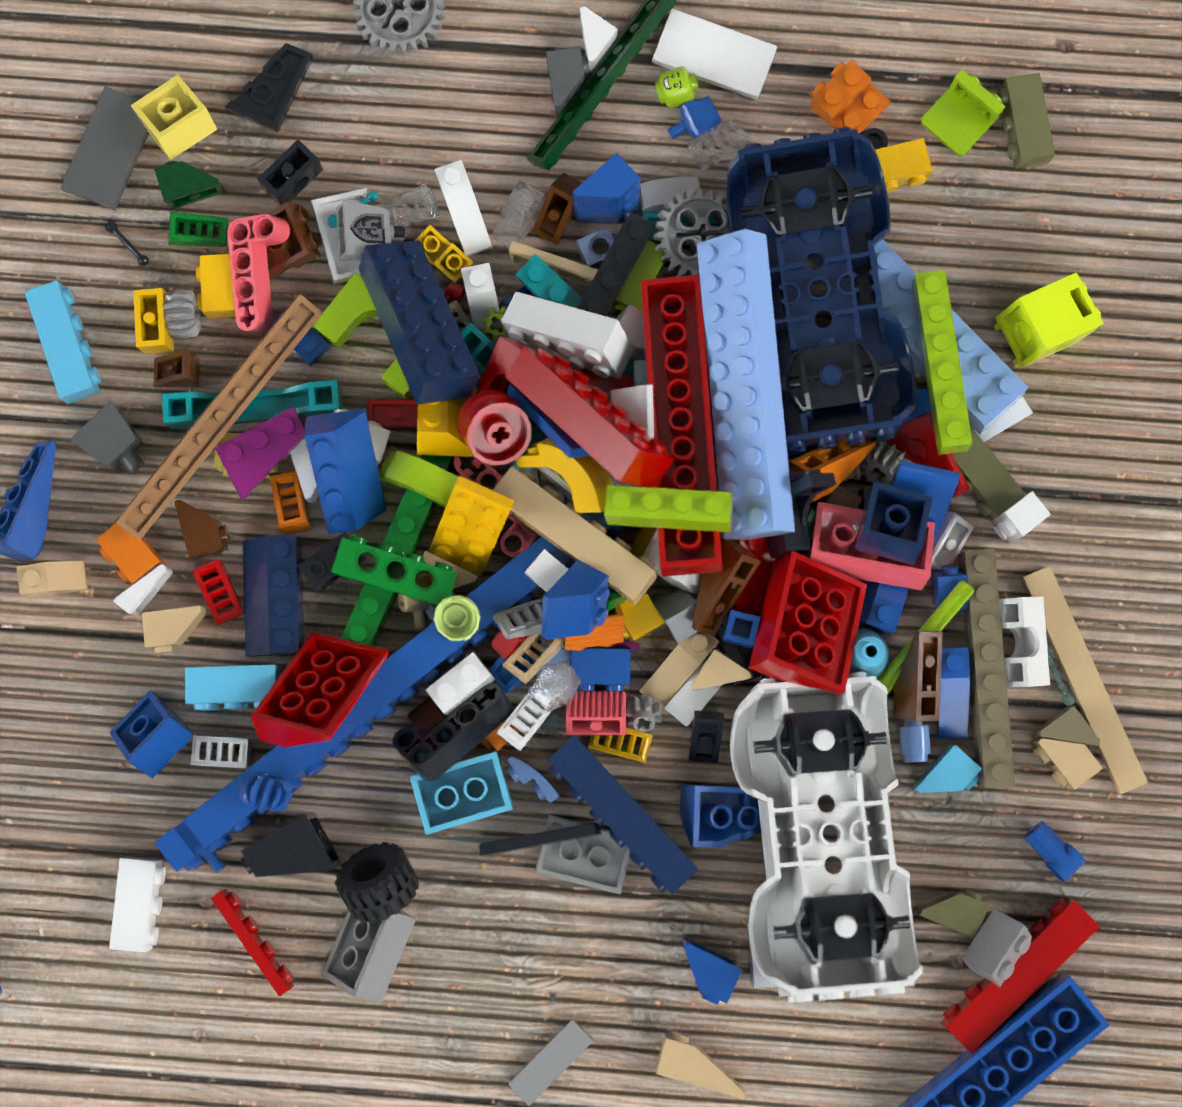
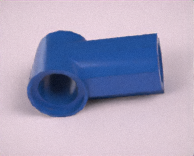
M1040 821L1037 825L1033 826L1024 837V840L1046 861L1045 865L1064 883L1086 862L1084 857L1067 842L1064 843L1044 821Z

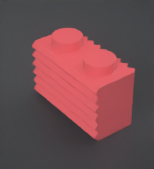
M569 691L567 693L566 705L567 735H626V693L624 691L621 693L618 691H605L603 693L600 691L597 693L594 691L591 693L589 691H575L574 693Z

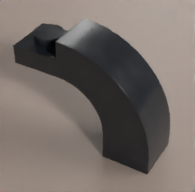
M820 469L789 472L795 532L767 536L771 558H779L792 550L802 554L812 549L807 527L808 510L812 500L818 494L836 485L834 473H821Z

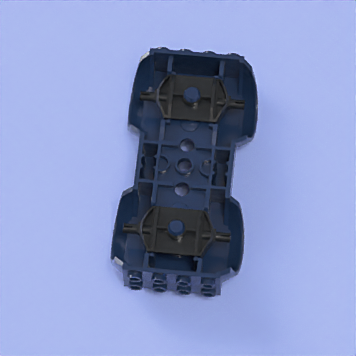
M849 127L835 129L832 134L809 133L804 135L803 139L793 141L790 138H781L775 140L774 144L762 146L760 143L746 145L744 149L738 150V155H736L728 167L726 184L728 223L730 233L748 229L766 234L788 454L806 452V447L818 446V450L831 449L836 447L835 443L847 441L848 445L865 443V438L877 437V441L894 439L895 434L901 433L900 423L915 410L917 394L913 360L905 331L897 318L884 313L874 246L889 234L891 213L884 173L870 139L858 133L857 129L851 130ZM812 253H818L823 257L824 263L821 268L812 270L806 265L807 257ZM816 282H822L828 287L826 294L822 297H815L810 292L811 286ZM821 311H826L832 316V322L826 328H820L814 322L816 314Z

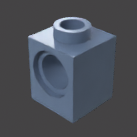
M609 227L577 240V249L584 265L599 269L607 252L605 254H597L593 248L598 244H603L610 249L617 234L612 235Z

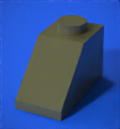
M966 889L964 894L954 891L917 907L915 913L975 938L980 931L989 905L981 902L982 895Z

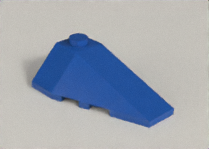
M52 440L36 443L18 472V476L21 479L11 490L7 489L3 495L7 501L0 510V555L25 561L35 560V557L42 551V542L47 529L56 443Z

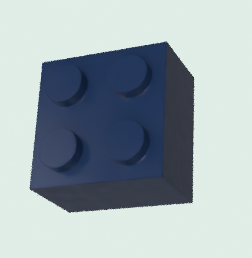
M874 481L866 497L855 549L914 565L922 551L933 497Z

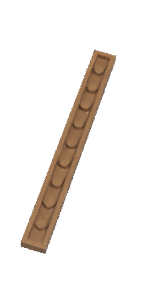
M301 294L294 298L114 521L137 540L140 541L321 316L322 312Z

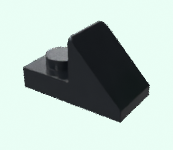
M694 711V718L691 724L689 761L718 763L724 726V713Z

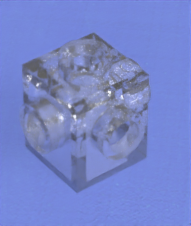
M563 661L551 665L547 663L537 672L536 676L538 679L528 692L550 712L563 707L564 704H569L577 696L578 692L576 689L582 680L576 675L575 670Z

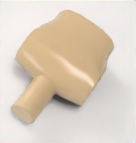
M421 571L415 577L419 587L427 588L432 584L428 572ZM398 594V605L401 611L406 613L413 612L414 627H426L425 609L429 608L430 604Z

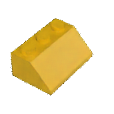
M476 387L474 388L472 396L477 393ZM470 397L418 404L417 455L475 457L465 444L458 430V416L462 406Z

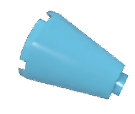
M858 626L849 674L865 672L866 677L876 676L877 680L889 664L890 653L888 645L877 631L868 627Z

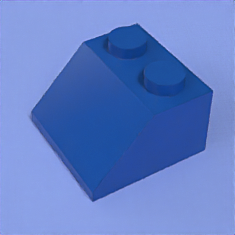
M578 560L543 595L542 637L545 639L589 635L596 626H601L608 615L606 606L610 593L608 590L609 576Z
M150 690L114 727L110 735L127 761L153 778L166 767L171 758L180 749L187 745L193 733L185 722Z
M684 937L682 945L700 994H702L701 997L718 1005L719 1001L727 1004L740 977L742 968L737 962Z

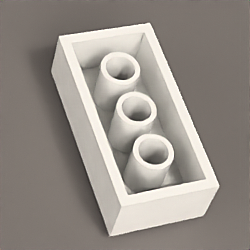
M515 292L501 320V323L508 331V336L512 339L519 340L534 350L542 348L552 356L558 353L571 362L570 367L580 371L583 368L588 369L603 378L611 376L620 379L634 351V347L617 319L520 292Z

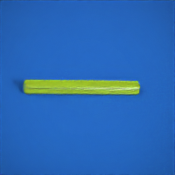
M961 580L918 631H942L974 593L973 587L966 581ZM912 639L877 679L887 687V695L897 682Z

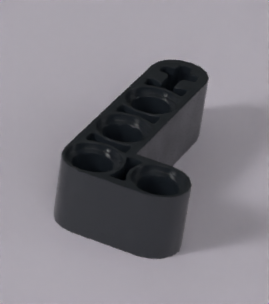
M494 683L487 684L425 737L413 727L407 726L395 733L393 745L421 779L429 782L434 781L511 715L513 706L499 685Z

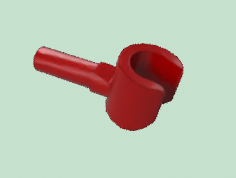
M457 283L449 284L444 295L447 303H449L451 298L460 302L466 290Z

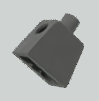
M111 401L70 439L78 447L113 471L123 464L130 473H134L144 464V461L135 453L142 446L143 441L121 409Z

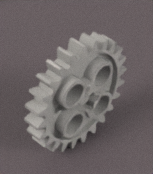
M444 0L353 1L354 7L357 9L353 12L355 20H358L356 26L358 31H362L363 39H370L369 42L372 48L380 44L381 53L390 48L392 56L396 55L398 49H402L404 56H407L408 48H412L415 53H418V44L427 48V37L436 40L434 30H442L441 22L438 20L445 19L444 11H442L445 8ZM415 5H425V8L423 10H413V7ZM379 9H383L386 11L381 16L373 15L374 12ZM402 25L408 27V29L402 33L395 31L397 27Z
M698 188L692 196L688 189L683 193V198L676 194L672 198L673 203L668 201L664 205L666 211L661 210L657 215L662 221H657L654 226L661 232L656 233L653 239L661 241V244L655 250L664 251L665 255L660 259L661 262L667 260L671 262L667 269L668 271L673 270L675 267L679 269L677 277L682 276L684 273H687L688 276L700 275L697 243L719 237L714 236L716 234L726 235L730 233L727 203L725 205L721 203L723 199L722 194L714 199L712 198V190H709L703 196L701 189ZM680 216L688 218L691 226H683L680 222ZM708 216L714 217L717 220L718 227L710 225ZM676 234L681 235V236H686V237H684V238H677V237H676ZM683 244L691 248L692 256L684 254L682 251Z

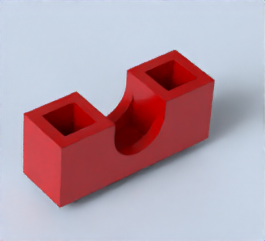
M499 337L493 348L487 368L482 375L477 393L483 390H499L507 393L511 382L505 376L523 348H532L519 340Z

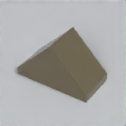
M1075 706L1066 707L1037 728L1033 734V737L1079 743L1086 746L1100 745V739Z

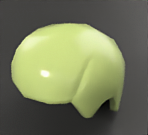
M461 595L444 598L436 607L434 614L437 631L450 641H466L470 639L478 630L481 618L478 606L471 599Z

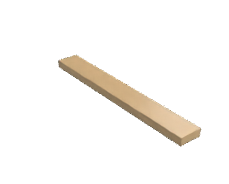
M1048 566L1022 577L1021 579L1029 597L1043 596L1046 635L1085 721L1100 739V745L1097 748L1117 793L1123 794L1148 783L1051 567Z

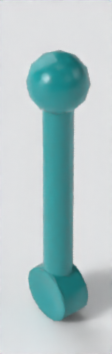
M370 191L368 196L358 203L376 202L379 195L376 191ZM331 215L328 217L327 224L329 227H337V216Z

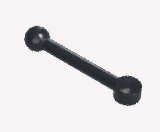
M114 221L107 222L105 225L106 230L109 233H114L138 258L139 265H148L149 258L146 255H142L118 230L117 224Z

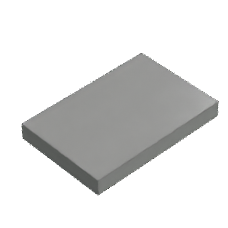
M549 815L545 831L583 825L584 823ZM601 828L602 835L541 846L534 873L621 895L631 850L626 844L621 848L609 836L612 830Z

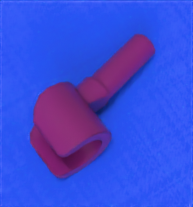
M623 640V643H616L610 647L603 648L610 649L617 646L639 651L640 644Z

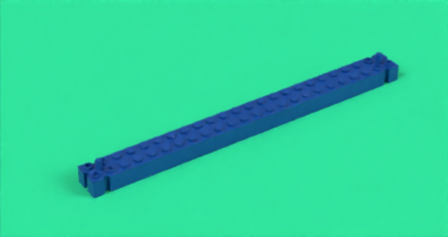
M711 404V417H712L714 457L716 458L715 436H714L712 404ZM616 485V486L642 487V486H637V485ZM604 511L600 513H583L581 516L589 523L592 520L598 522L607 530L605 535L611 536L613 539L626 529L623 525H608ZM543 537L539 538L466 596L478 606L481 617L478 630L470 639L466 641H450L437 631L435 622H433L384 661L330 741L291 747L277 745L187 816L179 825L154 842L176 872L186 869L188 872L192 869L196 870L205 862H208L216 873L223 870L226 865L215 851H220L233 841L230 837L232 834H237L240 831L244 832L256 823L254 817L257 814L261 815L262 813L270 812L269 810H261L260 808L244 804L238 798L240 782L243 780L245 773L261 771L286 778L293 785L291 792L294 793L303 785L301 780L305 776L309 777L312 775L313 777L327 766L324 761L329 757L333 758L335 756L337 758L350 748L347 743L353 738L360 740L373 730L371 724L377 719L386 720L396 712L394 706L401 700L406 703L420 692L417 689L424 682L428 684L434 682L443 674L441 669L448 663L453 666L466 656L463 651L471 645L475 648L489 638L487 632L495 626L500 629L493 619L495 613L533 601V596L540 590L546 593L525 575V571L544 549L567 569H570L576 562Z

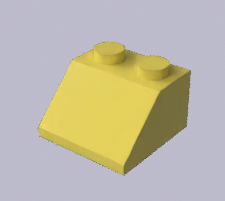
M178 74L131 105L152 138L170 161L217 130L206 107Z

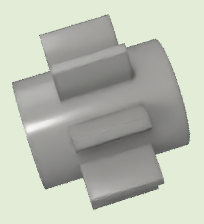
M648 695L634 697L633 704L626 705L628 725H633L636 730L641 732L653 730L655 722L662 723L661 703L655 702Z

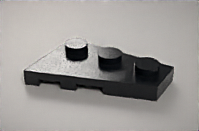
M285 43L263 66V71L252 82L249 81L242 88L243 92L234 101L231 100L225 106L226 110L279 132L313 60L312 53Z

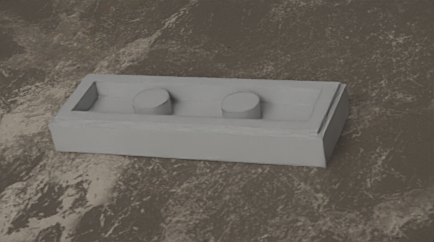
M572 1018L508 1082V1085L530 1106L593 1042V1039Z

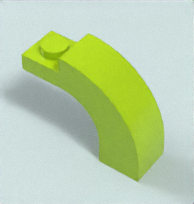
M398 450L396 453L390 452L389 456L384 460L379 474L380 479L386 483L414 491L445 508L458 479V476L434 464Z

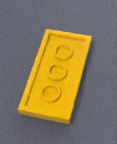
M459 476L428 552L481 577L515 500Z

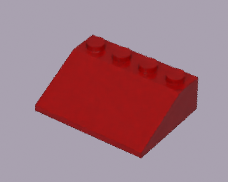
M793 550L775 559L749 668L776 680L844 694L867 584Z
M312 632L250 715L259 740L281 747L330 741L389 656V651Z

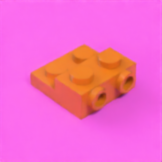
M850 60L846 65L840 62L830 74L833 78L827 84L820 82L812 91L811 95L813 98L810 108L834 130L849 127L851 130L857 129V132L862 134L890 105L891 101L870 83L872 78L855 62Z

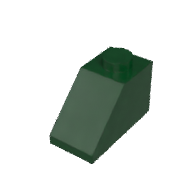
M169 161L162 164L161 168L154 169L163 200L170 210L225 193L223 186L217 178L183 161Z

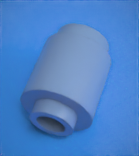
M904 721L905 727H899L901 755H904V762L928 761V754H931L929 725L923 726L922 721Z

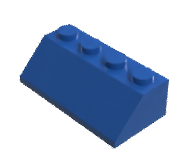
M363 408L306 417L304 436L328 535L357 531L386 511V503L366 410Z

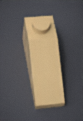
M697 632L683 640L639 692L642 695L651 696L655 702H660L662 710L719 641L714 636Z
M673 1031L672 1035H664L655 1068L656 1074L744 1100L746 1095L744 1088L697 1044L689 1041V1035Z

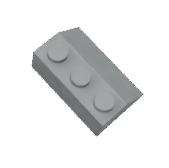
M348 910L322 976L353 997L381 1004L409 935L412 932L416 918L400 910V913L394 914L384 921L381 919L375 923L370 921L364 923L360 922L359 919L353 918Z

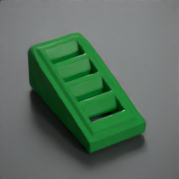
M170 212L168 245L227 247L228 218ZM178 224L184 225V235L178 234ZM190 225H196L195 236L190 235ZM202 225H208L207 237L201 236ZM213 225H219V238H213Z

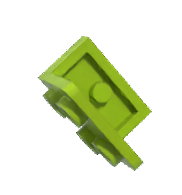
M962 69L955 76L949 89L922 117L921 125L953 153L962 157L995 123L1006 106L1002 104V100L997 94L988 92L981 86L976 76L971 73L967 74Z

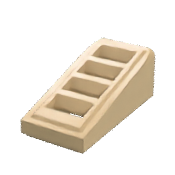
M542 634L527 636L502 664V667L527 684L563 647V638L545 639L542 637ZM540 639L549 647L545 649L537 641ZM534 647L542 655L539 657L530 648ZM524 654H526V655L529 656L532 660H534L535 663L532 665L530 662H528V661H527L526 659H524L522 656H523ZM518 661L529 670L524 673L513 664Z

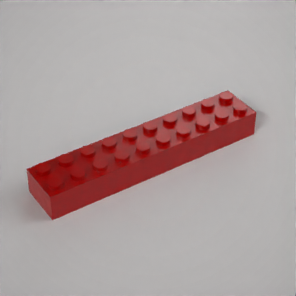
M700 275L641 280L648 385H653L654 438L661 441L667 447L666 452L674 458L655 488L717 492ZM657 528L662 577L723 572L720 532Z

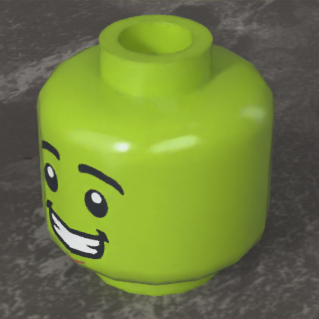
M683 66L662 72L659 76V81L655 82L661 104L666 103L671 109L694 100V91L699 90L695 73L689 74L688 70Z

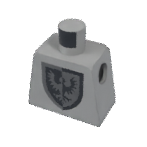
M343 200L336 208L339 262L362 259L366 245L403 242L405 239L404 225L390 224L389 211L385 208L349 200Z

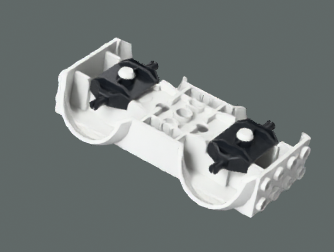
M856 672L848 675L844 694L789 682L778 683V680L773 678L760 680V684L755 685L738 706L733 717L730 733V755L736 780L745 793L758 799L766 881L756 890L749 911V939L755 964L760 974L768 982L778 987L779 997H788V1003L813 1001V994H818L819 1000L844 998V992L847 991L849 998L875 996L874 989H878L879 995L905 993V986H915L914 981L922 974V965L919 962L913 926L910 874L907 870L896 866L887 793L898 785V779L895 774L890 743L887 687L876 680V676L866 677L865 672ZM822 795H828L834 800V809L829 813L822 812L818 807V799ZM829 825L836 828L838 832L836 842L830 843L824 839L823 829L825 826ZM835 856L841 861L842 868L838 874H830L826 871L825 861L828 857Z

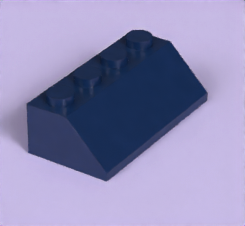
M297 535L263 536L243 541L245 657L296 655L304 644L302 572L297 567L302 563V541Z

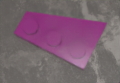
M292 407L215 447L241 500L244 501L257 484L263 481L269 475V472L282 459L284 460L305 438V427L295 408Z

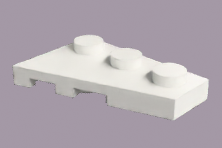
M367 188L311 200L334 284L349 281L355 272L361 276L359 271L361 259L339 262L337 227H329L327 219L331 215L337 216L336 208L343 200L359 202L366 198Z

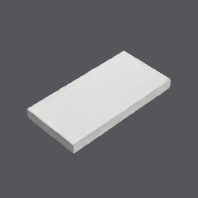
M671 9L652 63L670 70L683 66L688 70L689 74L695 73L698 80L758 101L778 46Z

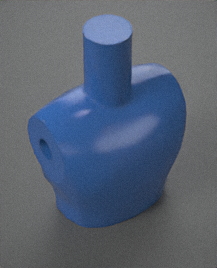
M707 96L683 104L679 108L682 121L667 130L672 139L688 131L694 140H700L710 134L716 126L722 123V120L712 100Z

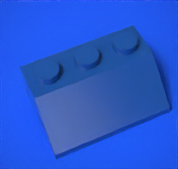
M617 153L573 191L574 219L577 222L619 224L624 218L626 220L630 212L636 214L639 210L641 178Z

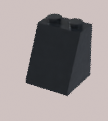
M315 812L304 814L241 850L244 855L241 858L244 868L249 874L253 873L255 877L329 871L342 865Z

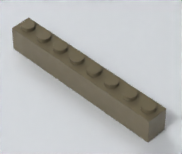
M995 549L966 550L958 554L959 568H962L967 574L968 584L974 589V593L968 599V609L963 610L966 648L969 651L970 699L976 764L982 768L977 774L980 777L978 788L1015 787Z

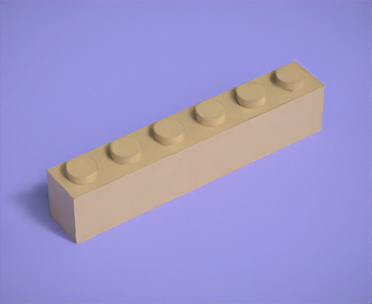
M511 466L493 489V491L515 500L510 514L575 562L580 560L609 576L608 586L636 606L657 578L656 571L653 570L655 565L642 555L637 558L629 552L631 547L621 539L616 538L612 540L605 535L607 530L598 522L592 520L589 523L581 517L583 513H575L573 504L568 503L566 506L557 500L559 495L553 489L546 485L542 489L534 483L536 478L527 470L521 468L518 471Z

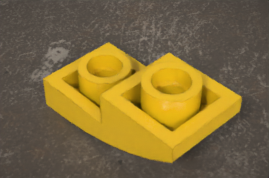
M431 225L415 240L420 241L430 265L453 283L462 276L461 268L470 267L473 263L456 245L447 241Z

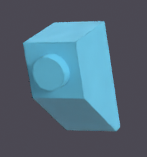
M949 745L911 789L917 793L963 791L965 788L970 790L980 779L977 774L982 768L959 747Z

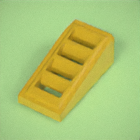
M626 728V734L631 735L627 752L621 751L625 735L618 736L615 749L609 748L612 735H606L604 746L598 745L600 735H591L588 748L645 763L653 735ZM636 737L642 738L638 755L632 754Z

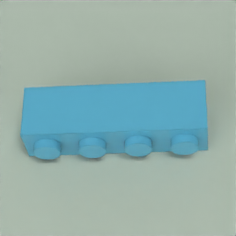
M56 280L24 291L59 399L70 404L99 394L98 384L101 383V378L96 367L91 366L89 357L92 356V351L87 340L83 341L80 331L84 330L79 315L74 314L71 304H74L75 300L70 288H65Z

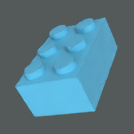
M278 665L185 667V704L194 705V710L216 711L219 710V705H224V709L247 710L248 704H254V708H256L285 670V667Z
M498 751L455 763L434 781H424L418 774L410 776L426 835L514 809Z

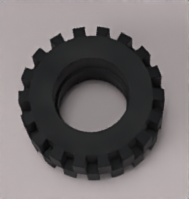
M383 842L379 845L375 843L370 845V847L360 849L359 852L352 854L349 860L340 866L341 870L337 871L335 886L353 918L359 919L360 922L364 923L368 921L375 923L381 919L384 921L394 914L397 915L401 912L402 908L410 904V900L417 894L415 890L419 887L418 877L403 849L394 843L389 845L388 842Z

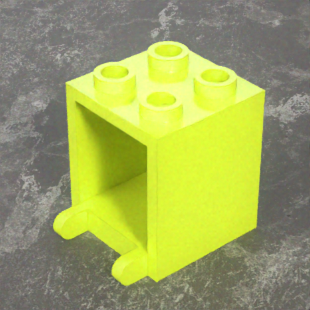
M1076 272L1018 298L995 317L997 324L994 325L996 331L1002 330L1016 357L1012 361L1014 366L1020 365L1021 368H1024L1078 343L1102 326L1104 322L1101 319L1099 309L1094 306L1087 293L1085 283Z

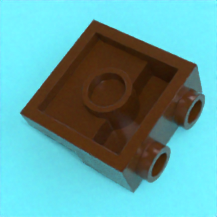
M287 201L267 213L268 215L284 219L290 227V235L284 243L266 247L270 280L290 268L298 269L320 256L317 249L321 246L320 240L313 231L310 232L307 225L310 217L303 206Z

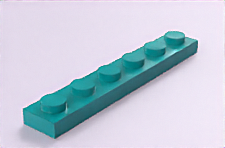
M536 254L515 275L538 298L577 308L582 299L577 292ZM629 359L623 372L638 385H648L646 362Z

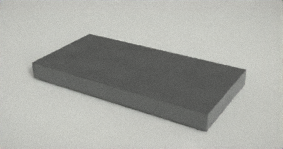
M106 86L104 87L61 186L64 192L116 211L149 134L131 107L133 103L139 100L138 98Z

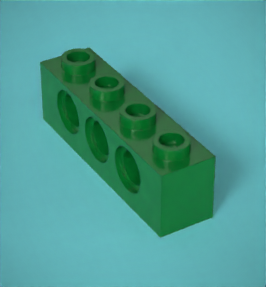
M350 534L349 539L342 538L331 571L332 574L436 606L444 598L451 596L458 574L452 572L453 566L437 561L435 566L423 563L424 557L408 552L406 557L394 554L395 548L380 543L377 548L366 545L367 539ZM368 553L374 556L376 563L372 569L364 570L359 567L358 559L362 554ZM393 562L400 563L404 568L403 576L399 579L389 577L387 574L389 564ZM421 571L430 573L433 579L431 586L427 588L419 587L415 581L416 575Z

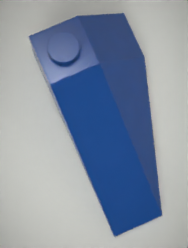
M856 579L867 584L859 625L886 635L894 634L909 588Z
M681 785L680 816L690 846L723 847L731 842L761 833L758 799L745 793L741 787Z

